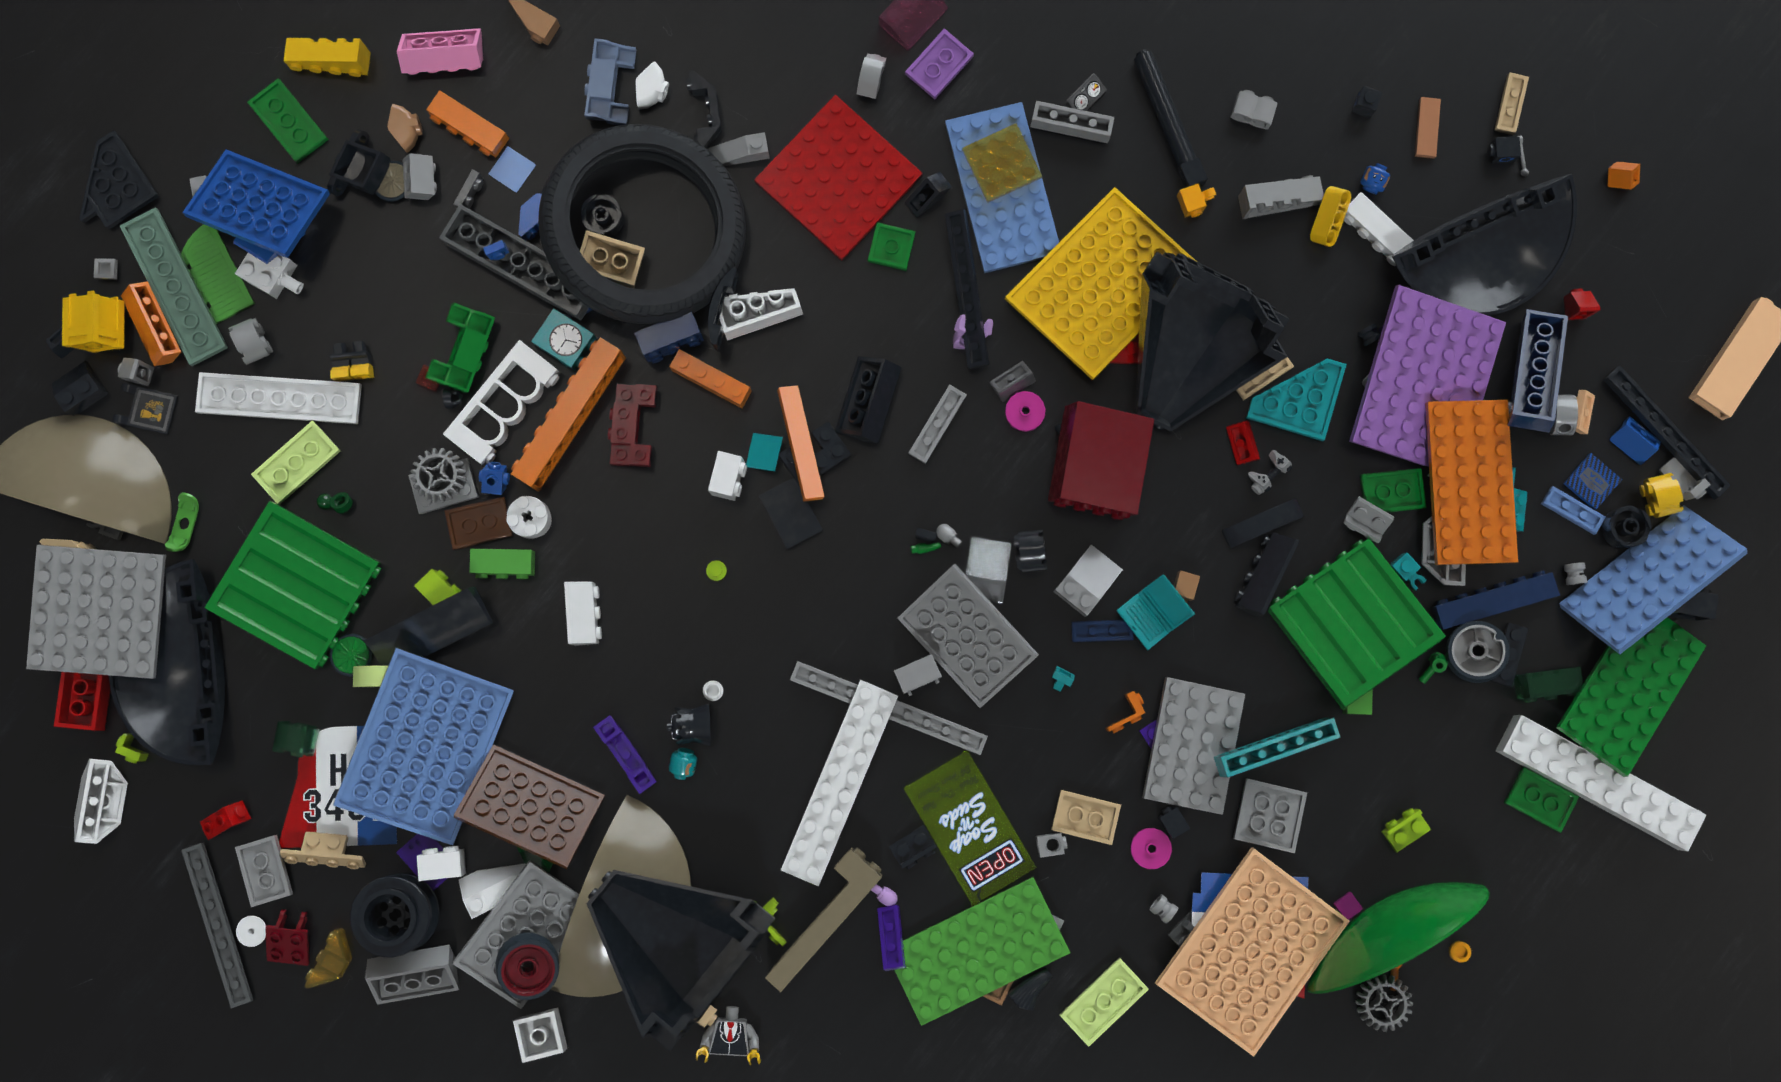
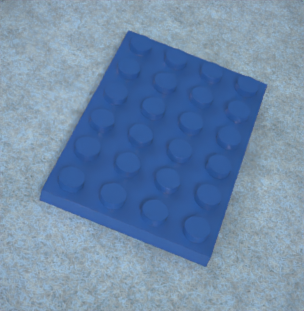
M226 149L182 213L187 218L288 258L330 193L325 188Z

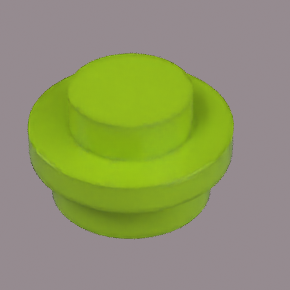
M716 560L708 564L706 573L711 580L719 581L726 576L727 569L724 563Z

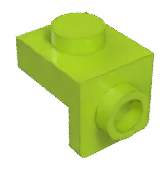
M123 733L117 740L115 753L125 756V760L137 764L138 761H146L149 753L131 747L134 736L131 733Z

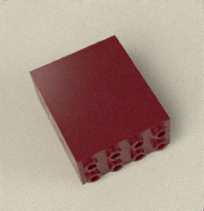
M1080 401L1066 405L1048 501L1054 502V506L1058 507L1073 506V510L1085 512V510H1092L1094 515L1104 516V514H1110L1111 518L1117 520L1129 519L1130 516L1138 515L1154 418Z

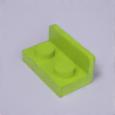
M1413 808L1406 810L1402 813V818L1397 821L1396 819L1391 820L1385 825L1386 828L1382 830V833L1395 852H1399L1431 830L1422 817L1420 809L1413 810Z

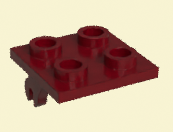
M282 909L276 925H266L267 961L308 966V930L304 929L308 918L306 917L307 912L301 913L300 920L294 930L284 928L287 910Z

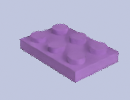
M943 29L905 71V75L933 99H936L974 57V53L946 29Z

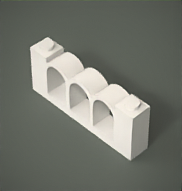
M519 340L443 435L485 467L486 464L493 462L496 457L495 453L497 450L494 447L500 446L506 441L508 437L507 425L512 426L521 422L526 414L525 403H534L540 399L544 386L547 388L550 385L554 386L559 380L558 375L560 372ZM516 365H519L535 378L536 388L528 396H520L502 383ZM499 386L518 402V411L513 417L502 418L484 405ZM481 408L493 416L500 424L499 435L490 441L481 439L466 427Z

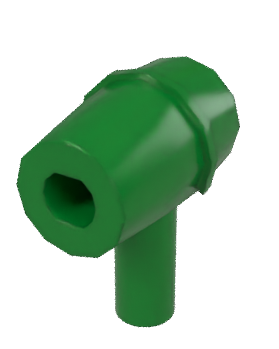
M1440 652L1431 654L1428 659L1430 666L1418 678L1422 683L1425 684L1435 672L1441 673L1446 670L1448 662L1445 654Z

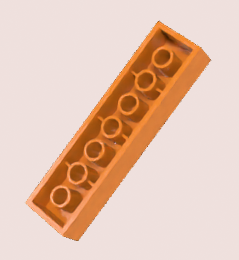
M601 337L598 341L595 340L589 349L591 352L587 358L584 357L579 363L578 368L580 369L576 375L573 374L567 382L569 386L565 392L562 391L556 399L557 404L547 412L545 416L546 421L535 430V438L531 443L526 444L523 449V456L520 460H516L511 468V475L538 492L626 359L620 349Z

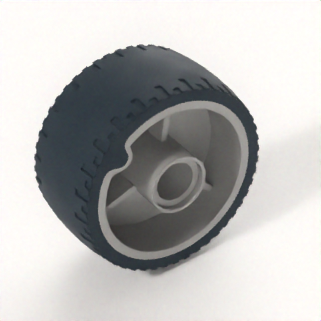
M1471 621L1460 625L1451 633L1446 643L1445 656L1448 666L1459 678L1472 683H1483L1493 680L1503 672L1509 661L1510 647L1506 636L1499 628L1488 622ZM1473 647H1481L1483 655L1475 656L1472 652Z

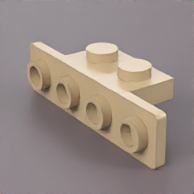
M306 832L301 851L280 850L281 857L289 864L303 862L311 866L326 864L333 868L346 866L350 869L365 868L366 866L363 856L345 855L348 842L347 835Z

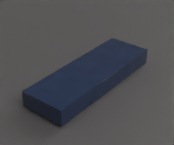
M1124 620L1071 622L1072 642L1134 640L1133 631Z

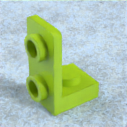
M773 897L763 909L773 916L778 911L776 906L779 903ZM770 925L768 928V932L771 934L769 938L776 945L780 943L784 946L787 941Z

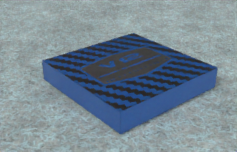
M1590 453L1563 484L1593 510H1596L1622 479L1595 455Z

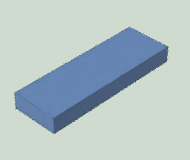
M1554 486L1549 488L1541 502L1543 506L1593 535L1598 532L1606 518L1604 515Z

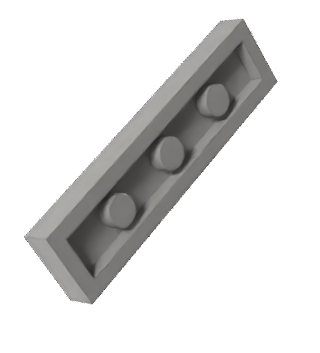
M949 384L910 449L909 455L925 464L927 463L967 394Z

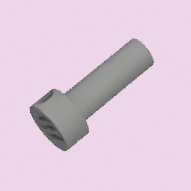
M1558 395L1555 422L1550 434L1574 435L1578 420L1577 398L1575 395Z

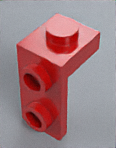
M242 800L219 809L200 821V824L207 839L210 840L233 826L247 822L251 817Z

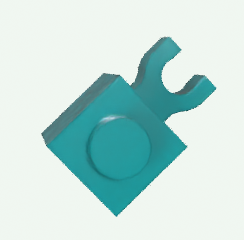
M1408 553L1401 554L1390 564L1403 582L1408 581L1409 587L1413 591L1418 589L1414 583L1416 579L1421 584L1427 581L1423 576L1416 573L1421 567Z

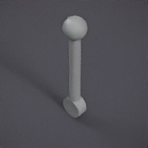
M1517 136L1520 137L1521 175L1525 177L1529 174V171L1526 169L1522 144L1523 137Z

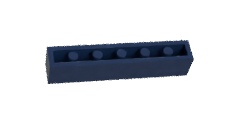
M1543 570L1532 573L1533 578L1526 579L1525 576L1513 579L1514 583L1509 585L1505 581L1494 584L1495 589L1487 591V588L1484 587L1474 590L1475 594L1468 596L1467 593L1457 595L1454 601L1448 602V598L1436 601V606L1430 607L1435 623L1441 630L1557 597L1560 594L1553 572L1545 574Z

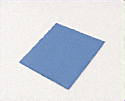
M507 146L488 174L517 193L536 164Z

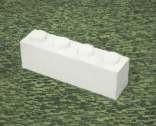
M1362 192L1349 204L1344 221L1348 225L1354 226L1362 238H1367L1377 252H1382L1387 257V261L1391 265L1396 266L1392 256L1414 240Z

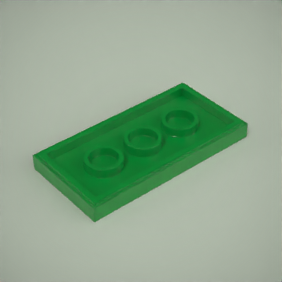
M279 78L247 102L297 164L329 140Z

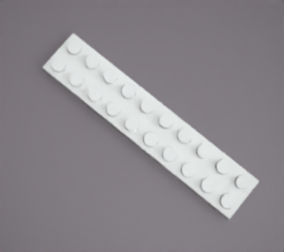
M860 680L781 871L819 886L898 695Z

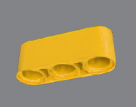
M1334 186L1326 189L1311 230L1310 239L1312 242L1328 247L1335 244L1351 201V192L1349 190Z

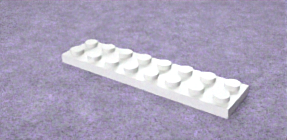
M199 372L195 412L200 414L358 424L362 384Z

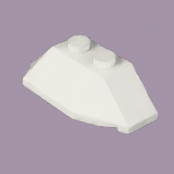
M90 758L81 777L74 816V842L97 844L121 824L128 783L112 761Z

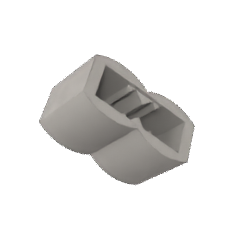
M1240 91L1236 97L1230 118L1243 123H1249L1258 128L1269 129L1278 103L1269 96L1258 97L1253 91Z

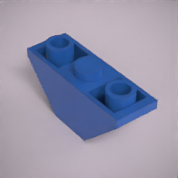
M540 193L533 195L521 206L519 235L525 241L533 239L538 234L539 205L542 196Z

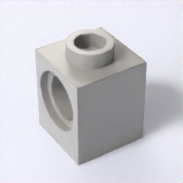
M1062 833L1035 836L1038 856L1040 858L1065 854L1064 849H1067V841L1065 836L1062 837ZM1050 839L1057 841V847L1054 850H1048L1047 842Z

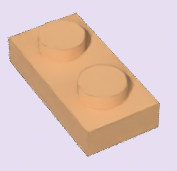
M1579 390L1576 397L1578 403L1576 432L1588 434L1595 395L1587 390Z

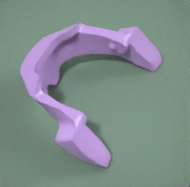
M963 314L957 319L954 328L956 332L953 336V348L965 349L964 339L962 338L966 332L965 315ZM988 319L984 324L985 338L988 335H992V319Z

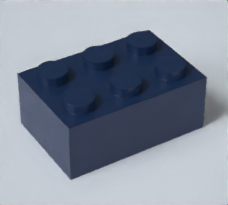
M692 311L677 319L657 323L635 332L641 351L648 363L660 362L664 359V356L669 354L674 356L679 349L697 347L704 340Z

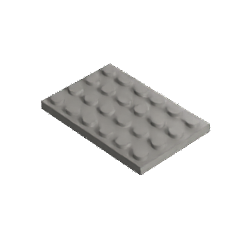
M956 564L952 565L898 617L900 622L933 655V658L979 708L987 703L1039 655Z
M1165 677L1142 795L1143 799L1223 815L1230 777H1220L1214 756L1234 750L1236 747L1245 699L1244 693Z
M529 860L453 960V964L522 1009L528 1000L510 996L498 982L495 971L498 952L509 938L520 933L529 932L548 939L555 947L559 957L565 933L579 894ZM525 961L522 963V967L528 968L533 963Z

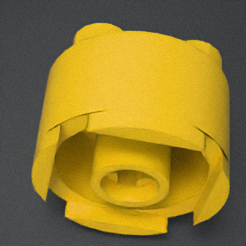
M1672 473L1645 479L1643 485L1639 486L1641 496L1646 497L1648 503L1645 505L1648 516L1659 518L1683 511L1684 506L1680 507V502H1683L1682 491L1677 479L1672 480Z

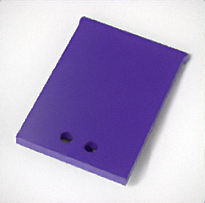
M416 834L396 853L418 877L417 855L422 854V850L438 848V852L443 851L444 847L435 839ZM447 878L425 880V882L434 891Z

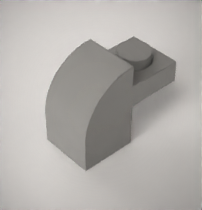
M867 53V56L864 57L859 76L857 95L876 99L887 58L881 57L878 54Z

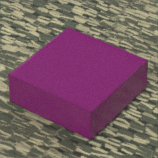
M1350 891L1333 903L1339 913L1348 920L1363 910Z

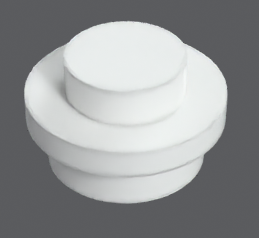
M709 681L703 687V695L707 700L717 701L723 695V687L717 681Z

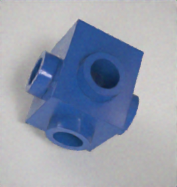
M490 462L479 472V482H482L481 493L503 494L506 490V485L509 484L510 473H507V466L501 465L499 462Z

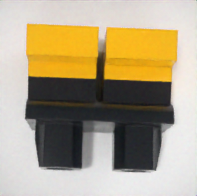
M352 342L353 352H347L345 343L333 345V354H329L332 363V370H330L332 380L341 382L374 378L371 354L367 352L365 342Z

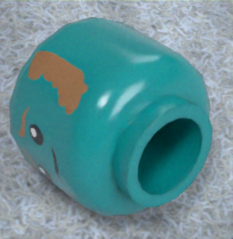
M678 748L677 751L671 754L669 771L674 774V778L685 780L686 777L694 775L697 764V756L694 754V751L688 748Z

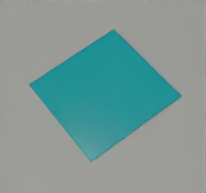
M753 433L746 466L775 471L783 437Z

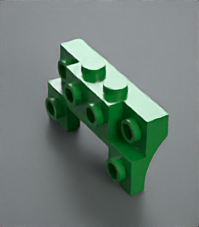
M455 302L452 303L446 322L460 327L448 363L432 359L425 378L468 393L474 375L481 367L482 361L480 359L482 353H485L489 343L487 339L495 317Z

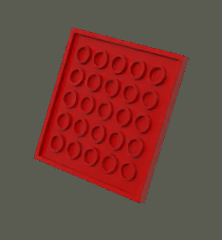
M835 94L754 181L842 261L872 230L877 222L923 176V173Z

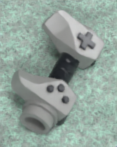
M1272 450L1269 454V458L1275 467L1267 475L1253 471L1248 473L1249 478L1254 482L1251 488L1258 495L1271 489V481L1280 472L1286 473L1292 469V463L1275 450Z

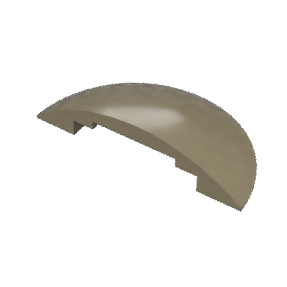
M62 415L30 424L14 433L0 445L1 494L165 544L167 542L172 520V503L167 479L154 454L138 437L127 429L93 416Z
M629 795L625 797L617 811L580 891L559 953V974L554 986L551 988L553 991L576 997L606 996L622 991L586 904L590 900L588 896L592 890L598 889L603 884L601 880L607 872L617 870L691 886L689 867L683 848L670 826L653 809Z

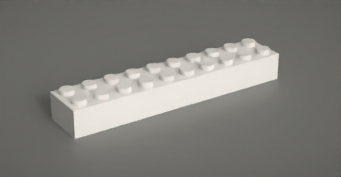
M1513 715L1496 749V752L1677 850L1689 851L1706 817V814L1632 774H1629L1628 777L1621 776L1586 749L1523 715Z

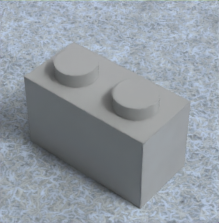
M409 153L403 158L405 198L429 200L435 195L437 185L434 182L436 166L433 163V156Z

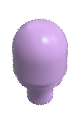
M876 884L871 889L872 892L877 894L876 898L885 906H892L897 903V894L890 888L885 886L881 888Z

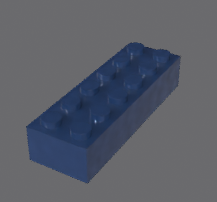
M1526 310L1521 322L1507 426L1550 433L1556 417L1568 316Z

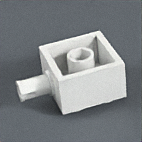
M247 253L235 272L238 277L275 299L278 298L284 287L295 294H299L304 286L303 283L291 277L298 265L280 255L266 264L250 253Z

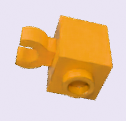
M1199 184L1179 190L1177 198L1184 216L1188 217L1191 215L1194 218L1203 214L1202 211L1207 206L1205 201L1215 198L1216 192L1214 187L1201 192Z

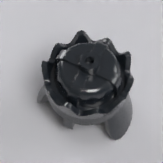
M709 704L694 709L675 707L677 712L672 713L671 723H667V731H671L672 739L678 745L695 742L710 746Z

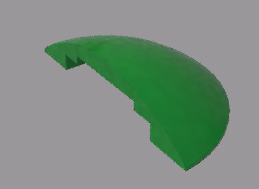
M1433 883L1401 891L1375 903L1355 917L1344 928L1313 972L1307 991L1321 994L1345 989L1379 976L1415 958L1449 937L1471 920L1488 901L1490 896L1489 890L1486 886L1474 883Z

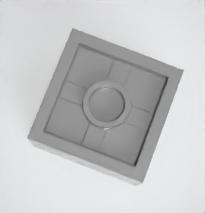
M932 654L894 670L903 694L908 693L909 696L912 695V690L930 682L940 683L938 679L942 677Z

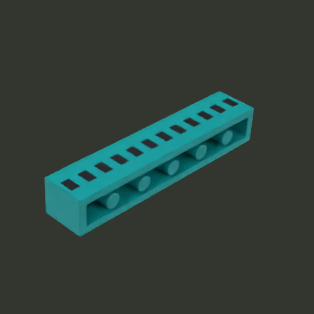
M1325 717L1214 756V760L1220 777L1228 778L1338 739L1340 734L1335 719Z

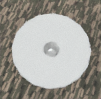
M247 916L238 923L236 936L243 945L255 947L261 944L266 937V924L260 917Z

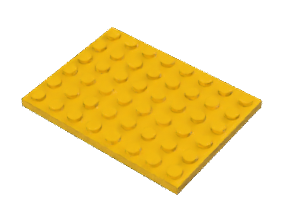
M1114 187L1005 296V300L1088 377L1094 380L1139 334L1142 273L1156 252L1161 254L1173 253L1175 256L1183 254L1193 260L1195 259Z

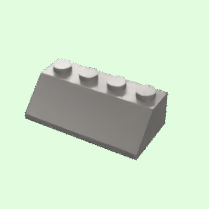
M450 944L410 951L394 958L377 957L367 959L365 980L377 1005L457 991L460 988L457 967L453 964L455 956Z

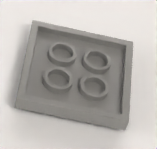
M1246 778L1233 839L1295 853L1307 792Z

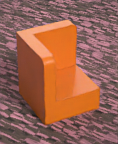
M1615 162L1608 168V187L1632 189L1640 182V164Z

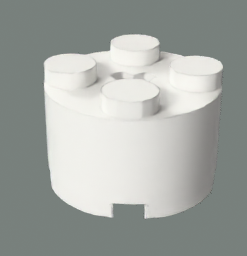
M521 496L512 502L507 511L506 520L509 527L514 533L523 538L534 539L540 537L551 526L552 519L548 506L535 497ZM531 515L533 519L531 521L527 520L526 516Z

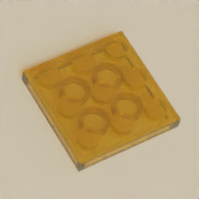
M1017 123L962 148V152L987 203L1042 178Z

